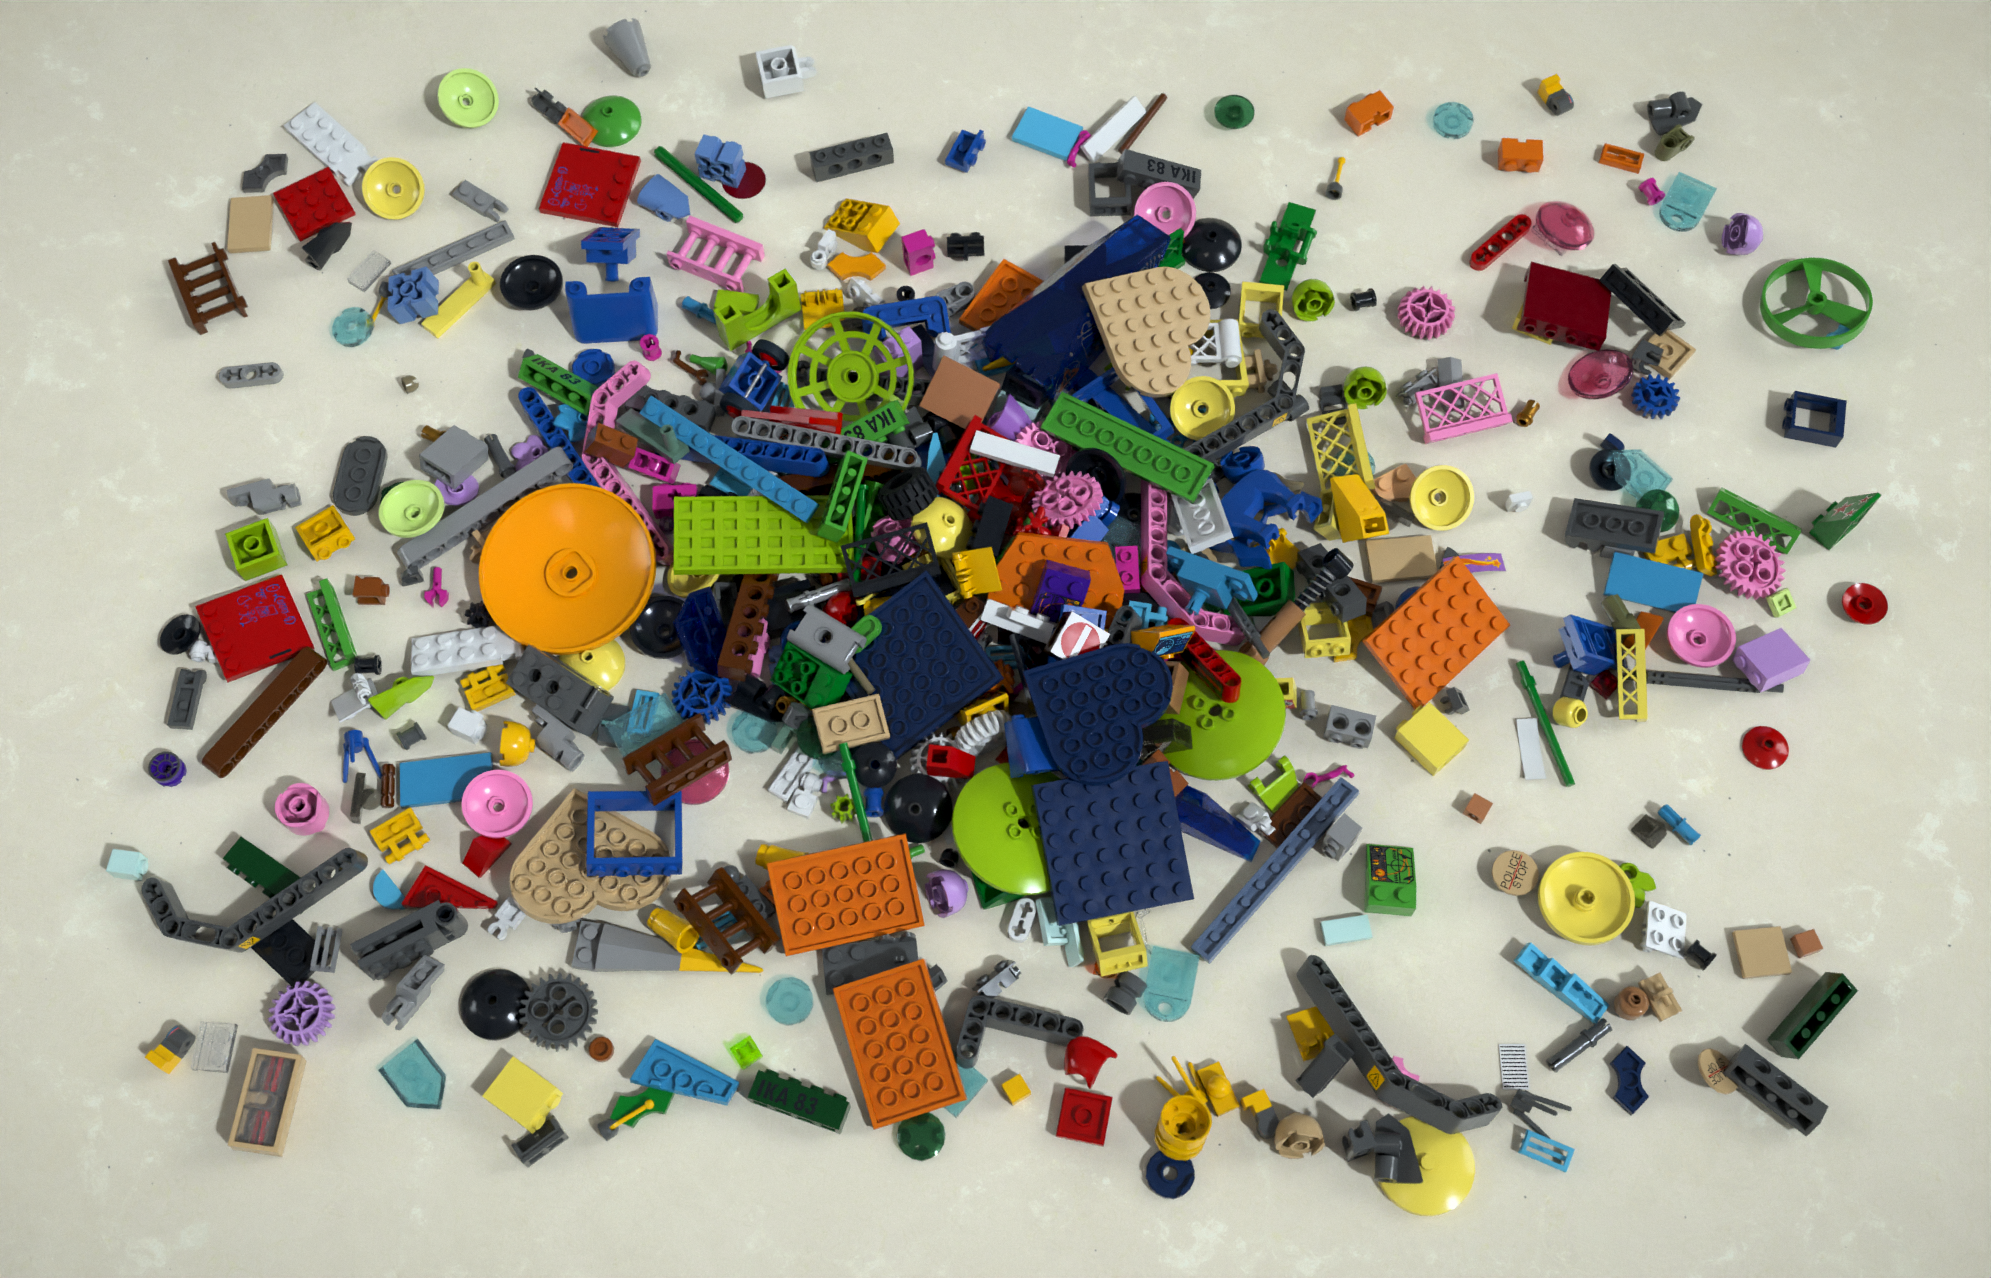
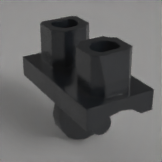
M972 232L969 236L951 233L950 237H947V257H964V261H968V256H984V235H980L979 232Z

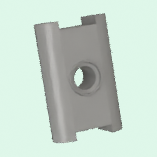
M811 604L807 605L803 610L806 615L795 631L790 629L787 640L842 674L847 673L850 669L849 661L858 647L864 648L867 638ZM831 635L829 642L822 643L825 636Z

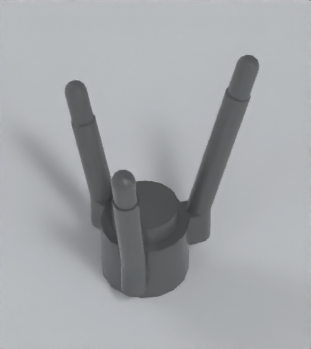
M1518 1089L1510 1104L1511 1107L1515 1108L1513 1114L1521 1117L1538 1134L1550 1139L1538 1125L1524 1114V1111L1530 1113L1532 1107H1536L1546 1113L1557 1116L1558 1113L1555 1110L1538 1102L1571 1111L1572 1108L1534 1095L1526 1090Z

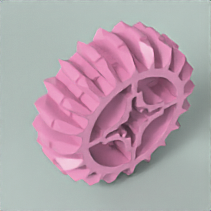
M1424 285L1420 290L1415 287L1412 292L1408 291L1403 296L1398 306V319L1401 320L1400 326H1406L1405 333L1411 331L1412 337L1419 335L1420 340L1424 336L1428 340L1432 336L1437 339L1440 337V334L1444 335L1447 329L1451 328L1454 321L1455 307L1452 306V299H1447V293L1441 295L1440 289L1434 291L1432 286L1429 290Z

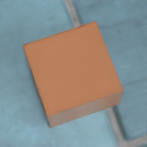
M1474 793L1463 814L1481 824L1493 803Z
M1814 929L1796 934L1790 938L1799 958L1818 953L1824 949Z

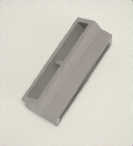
M1453 357L1438 359L1439 387L1463 381L1462 362L1460 359ZM1446 390L1441 398L1451 404L1456 394ZM1458 397L1454 406L1462 409L1465 406L1464 399ZM1441 403L1442 409L1446 412L1449 407Z

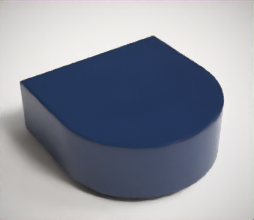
M1611 433L1607 435L1600 445L1604 449H1613L1619 453H1622L1625 449L1623 442Z

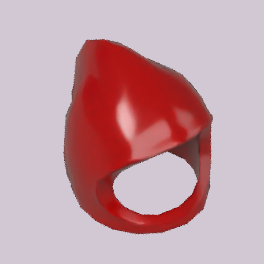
M1078 1036L1071 1040L1066 1047L1064 1054L1065 1075L1079 1074L1083 1076L1087 1081V1087L1091 1089L1102 1065L1108 1058H1117V1053L1095 1039Z

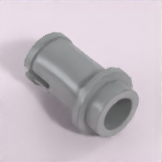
M1304 690L1300 692L1302 707L1300 715L1304 720H1314L1318 714V710L1315 709V692Z

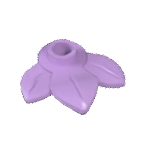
M530 435L527 443H518L511 449L512 455L518 459L515 465L516 472L549 451L543 445V440L539 436Z

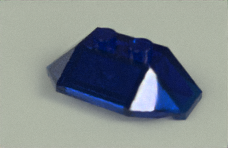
M709 586L688 594L673 624L688 666L720 679L723 677H718L717 664L727 632Z

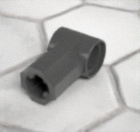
M1278 380L1273 382L1268 388L1267 392L1272 398L1275 397ZM1282 380V387H1283L1285 390H1292V389ZM1298 394L1295 397L1291 415L1287 419L1290 422L1309 410L1308 402L1302 395Z

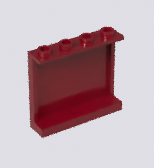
M1531 261L1524 276L1526 289L1522 316L1517 330L1599 351L1607 336L1611 291L1597 278Z

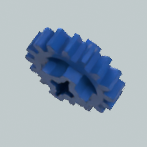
M1650 374L1647 379L1642 377L1639 383L1635 384L1631 397H1634L1632 404H1638L1636 411L1643 410L1644 417L1647 414H1651V419H1654L1656 415L1663 419L1664 415L1669 417L1672 411H1675L1680 400V397L1677 396L1679 389H1673L1675 383L1669 384L1667 382L1668 377L1662 380L1659 374L1656 378H1653Z

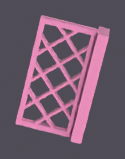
M1498 373L1415 393L1425 432L1423 436L1425 444L1496 428L1513 422L1511 413L1508 414ZM1493 380L1495 389L1492 394L1482 389L1485 381ZM1467 385L1476 389L1471 399L1461 393ZM1446 390L1456 394L1451 404L1441 398ZM1479 392L1489 397L1484 407L1474 401ZM1429 395L1436 399L1431 409L1423 404L1422 396ZM1458 397L1469 402L1464 412L1454 406ZM1491 400L1499 403L1501 412L1493 413L1487 409ZM1438 402L1449 407L1444 416L1433 411ZM1471 405L1482 410L1477 418L1467 414ZM1451 409L1461 415L1456 423L1446 419ZM1432 414L1441 421L1438 427L1430 429L1428 419Z

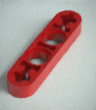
M1524 214L1515 216L1472 253L1469 262L1471 268L1476 271H1483L1529 232L1532 224L1531 219ZM1508 233L1512 235L1513 239L1506 240L1502 237V234ZM1495 245L1499 248V251L1492 252L1488 246ZM1485 255L1483 262H1482V261H1479V262L1476 261V259H1477V260H1480V259Z

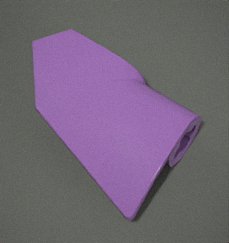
M1008 394L1002 412L994 413L988 420L987 426L1009 440L1015 441L1017 440L1016 435L1033 422L1015 398Z

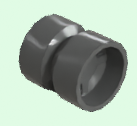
M1125 971L1117 975L1114 980L1116 986L1109 988L1104 996V1001L1115 1010L1125 1015H1130L1137 1004L1135 999L1141 998L1147 988V984L1133 973Z

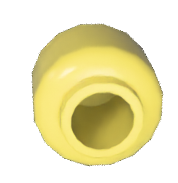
M1562 697L1558 699L1553 707V718L1561 726L1577 728L1586 721L1588 716L1586 705L1580 699Z

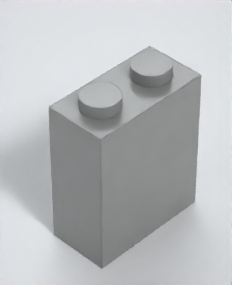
M455 425L419 454L420 469L454 490L489 460L488 445Z

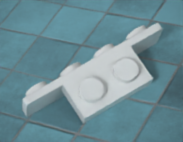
M987 599L980 617L982 621L1046 644L1051 637L1053 628L1058 624L1049 621L1050 617L1037 613L1036 616L1028 613L1029 610L1017 605L1014 608L991 599Z

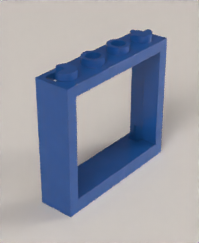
M1112 367L1071 396L1087 402L1120 378ZM1135 389L1161 427L1152 435L1164 440L1175 433L1172 425L1154 399L1141 395V392Z
M588 791L587 876H599L600 878L604 876L627 877L629 875H641L643 877H650L652 875H682V791L677 792L655 806L649 801L646 791ZM595 811H675V857L594 858Z

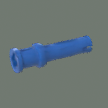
M874 760L871 762V767L877 769L879 763ZM867 787L863 792V796L866 798V816L872 818L883 816L884 810L881 809L882 798L884 797L883 789L881 787Z

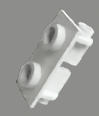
M851 277L846 293L863 310L869 306L885 304V301L876 293L871 295L873 290L863 279L860 280L858 278L855 280Z

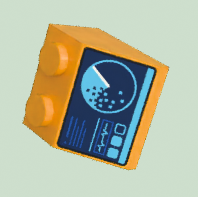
M1161 625L1131 631L1132 644L1140 645V648L1150 652L1154 651L1162 659L1174 658L1175 653L1184 651L1195 631V625Z

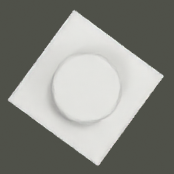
M1526 491L1509 495L1505 503L1507 512H1522L1526 510L1533 499L1531 492Z

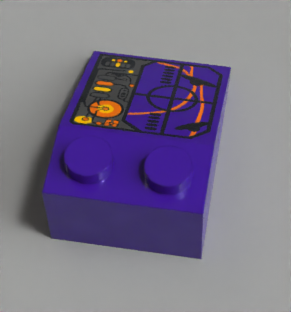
M1046 559L1030 614L1037 616V613L1050 617L1049 621L1058 623L1062 604L1082 607L1091 582L1090 571Z

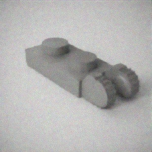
M464 180L452 193L456 200L495 222H498L500 217L493 211L494 208L503 213L508 211L507 206L503 202L467 180Z

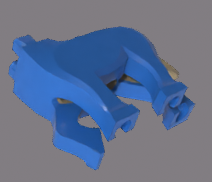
M1258 469L1249 472L1221 500L1234 538L1211 546L1209 549L1234 554L1241 567L1258 566L1264 569H1271V560L1266 550L1271 546L1268 544L1271 539L1277 540L1280 534L1276 524H1266L1268 517L1287 512L1288 517L1294 521L1297 517L1295 512L1299 510L1304 514L1306 520L1312 523L1323 511L1321 498L1303 492L1304 483L1302 481L1288 480L1278 473L1269 470ZM1252 541H1255L1260 544L1259 546L1250 548V543Z

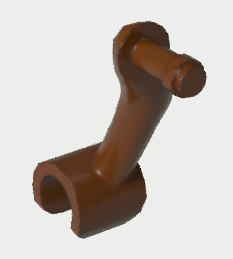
M677 350L673 362L684 371L696 377L699 385L702 386L707 383V380L702 377H708V372L704 369L697 371L680 360L681 351Z

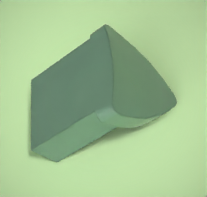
M784 723L771 746L774 751L782 754L793 736L806 741L809 735L801 729L792 728Z

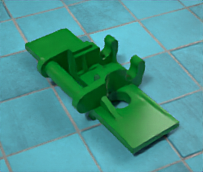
M1289 202L1280 227H1277L1276 221L1272 222L1270 237L1265 240L1263 245L1264 253L1269 257L1259 283L1284 285V290H1288L1297 264H1306L1308 260L1306 256L1313 238L1317 235V231L1311 228L1316 213L1315 209ZM1297 240L1303 241L1299 253L1293 251ZM1283 259L1287 262V265L1279 266L1276 261Z

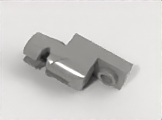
M268 478L227 490L228 498L235 507L246 506L252 503L253 508L259 515L285 510L287 503L291 508L302 505L301 496L295 483L277 486L278 488H276L271 479Z
M537 704L531 711L536 717L534 721L544 728L537 736L541 749L556 761H560L569 771L573 772L581 764L585 756L573 742L576 736L570 728Z
M424 955L398 983L396 996L389 1002L382 1014L383 1022L389 1026L396 1017L398 1024L395 1026V1029L401 1030L429 997L431 985L444 972L445 964Z

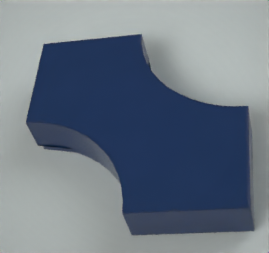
M1626 1046L1610 1063L1618 1078V1088L1613 1099L1630 1115H1633L1649 1098L1641 1084V1071L1646 1062L1630 1047Z

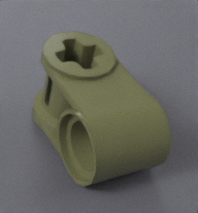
M1678 124L1661 137L1655 149V156L1661 161H1668L1681 151L1687 149L1695 137L1688 135L1682 129V125Z

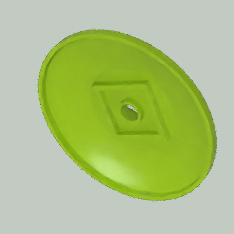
M1215 650L1241 677V690L1238 701L1234 703L1222 701L1182 661L1180 663L1189 672L1180 714L1164 713L1156 722L1150 725L1157 748L1171 762L1170 764L1182 773L1197 779L1209 781L1228 780L1252 771L1272 754L1284 730L1286 706L1277 680L1259 661L1235 651ZM1218 706L1222 708V711L1218 716L1210 715L1211 708Z
M1002 763L982 770L967 782L954 805L952 833L961 858L978 878L998 890L1011 894L1036 895L1051 891L1031 785L1061 780L1059 777L1051 772H1044L1037 775L1023 774V777L1011 778L1009 763ZM1018 820H1026L1029 823V828H1021Z

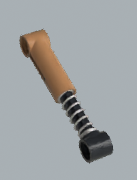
M1338 548L1330 550L1322 560L1323 568H1321L1320 574H1316V578L1310 580V584L1305 586L1303 592H1299L1300 595L1294 598V602L1289 599L1259 632L1261 635L1260 639L1269 653L1306 615L1305 608L1310 607L1312 601H1316L1317 595H1321L1320 592L1323 589L1326 590V586L1332 584L1331 581H1334L1336 578L1343 579L1351 572L1354 566L1353 562ZM1248 641L1238 651L1254 658L1263 665L1269 659V657L1262 659L1254 645Z

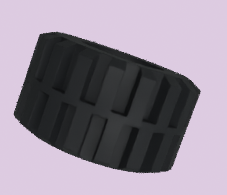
M924 467L907 469L887 481L879 490L877 497L891 520L897 521L910 518L926 509L937 497L938 489Z

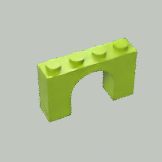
M786 269L767 278L770 291L765 303L756 311L742 315L732 300L713 310L719 337L730 351L801 310L797 283Z

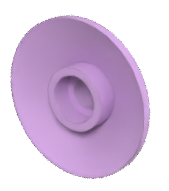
M472 475L455 490L438 479L435 482V486L443 495L444 503L449 505L467 504L475 499L479 491L478 482Z

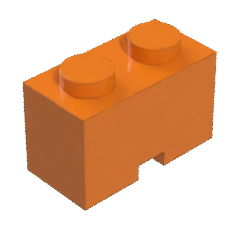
M1379 90L1373 94H1368L1358 102L1351 103L1347 107L1344 120L1356 135L1360 136L1372 129L1371 125L1376 123L1379 126L1390 120L1394 106Z
M1516 138L1501 139L1498 148V170L1509 172L1526 171L1528 173L1540 171L1543 163V140L1526 139V142H1518Z

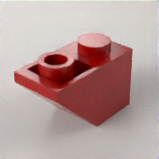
M929 744L926 765L927 775L971 779L974 777L976 756L952 746Z

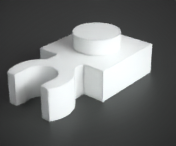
M508 897L494 915L499 919L498 922L492 923L487 931L492 935L496 929H501L497 938L503 941L507 936V929L511 927L515 930L526 914L519 909L514 899Z

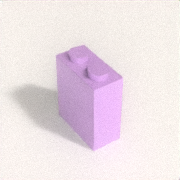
M908 326L898 332V334L907 346L912 359L913 370L916 372L923 367L922 345L919 337ZM893 337L882 342L889 350L893 359L904 356L902 349ZM875 346L876 365L887 362L884 354ZM907 364L896 368L897 377H908ZM890 370L881 372L879 375L890 376Z
M1782 628L1739 646L1732 659L1736 667L1746 675L1750 683L1760 693L1803 674L1810 662L1807 655Z

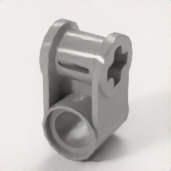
M964 281L948 289L941 290L935 296L943 298L947 306L948 317H951L967 309L975 298L973 285Z

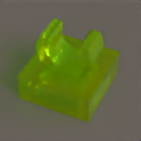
M751 1036L730 1047L742 1070L763 1058Z

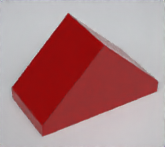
M482 835L473 839L462 864L477 877L481 878L512 843L505 837L489 838Z

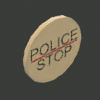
M1516 850L1505 851L1496 858L1492 866L1493 881L1506 894L1514 896L1525 895L1532 891L1538 882L1539 871L1537 864L1524 852Z
M1711 1048L1704 1049L1698 1055L1697 1061L1703 1079L1718 1093L1725 1095L1733 1093L1738 1084L1723 1074L1730 1061L1717 1050Z

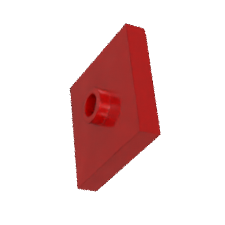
M1065 1088L1056 1137L1104 1147L1113 1097Z

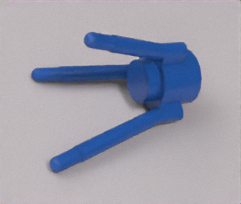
M360 730L346 732L344 734L345 743L343 744V782L347 783L349 753L350 761L353 763L355 762V753L361 752L363 747H365L379 779H381L383 774H381V769L369 746L368 738H363V733Z

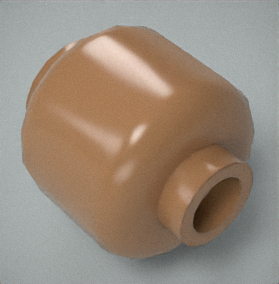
M1637 987L1622 989L1614 999L1616 1013L1625 1020H1636L1648 1010L1649 999L1646 993Z

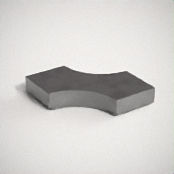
M266 154L263 162L258 167L245 171L242 186L244 193L265 192L271 180L278 176L286 175L288 166L287 154Z

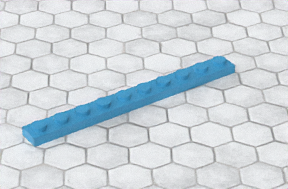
M650 396L639 414L659 427L671 425L676 438L804 522L809 523L820 506L655 397Z

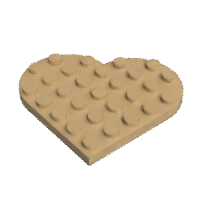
M1157 267L1085 283L1082 286L1113 368L1123 383L1140 391L1141 395L1154 398L1170 395L1179 389L1187 380L1191 369L1189 346L1201 339L1210 323V306L1201 285L1190 275L1179 269Z
M574 788L516 858L510 872V889L514 902L527 916L544 923L562 924L584 917L597 905L614 911H631L643 908L663 894L670 882L671 875H652L650 877H643L641 875H629L627 877L604 876L600 878L599 876H587L588 795ZM595 811L594 858L670 857L666 844L652 831L616 811Z

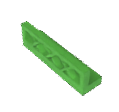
M1723 487L1720 488L1715 500L1707 511L1708 514L1741 531L1746 530L1747 534L1754 531L1755 537L1760 535L1757 533L1755 525L1766 523L1769 525L1771 533L1762 535V540L1766 541L1767 537L1772 536L1773 541L1770 540L1769 545H1776V549L1785 554L1789 553L1802 529ZM1719 500L1729 505L1731 512L1720 514L1714 511ZM1742 512L1748 514L1751 523L1743 525L1737 523L1735 514ZM1785 533L1792 538L1785 548L1777 543L1775 535Z
M328 578L319 581L321 589L308 593L307 597L333 671L354 664L357 653L335 589ZM324 595L326 602L321 607L315 604L314 599ZM325 613L331 615L332 621L330 625H326L321 621ZM332 631L336 632L338 636L336 644L328 642V637ZM341 650L346 659L336 663L334 657L337 651Z

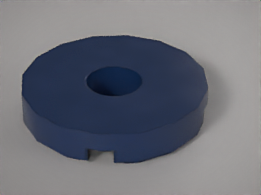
M1158 1151L1150 1158L1146 1167V1180L1149 1188L1156 1195L1164 1199H1176L1184 1196L1191 1189L1195 1180V1170L1190 1159L1186 1161L1174 1160ZM1168 1167L1174 1168L1177 1172V1178L1167 1180L1163 1175L1164 1169Z

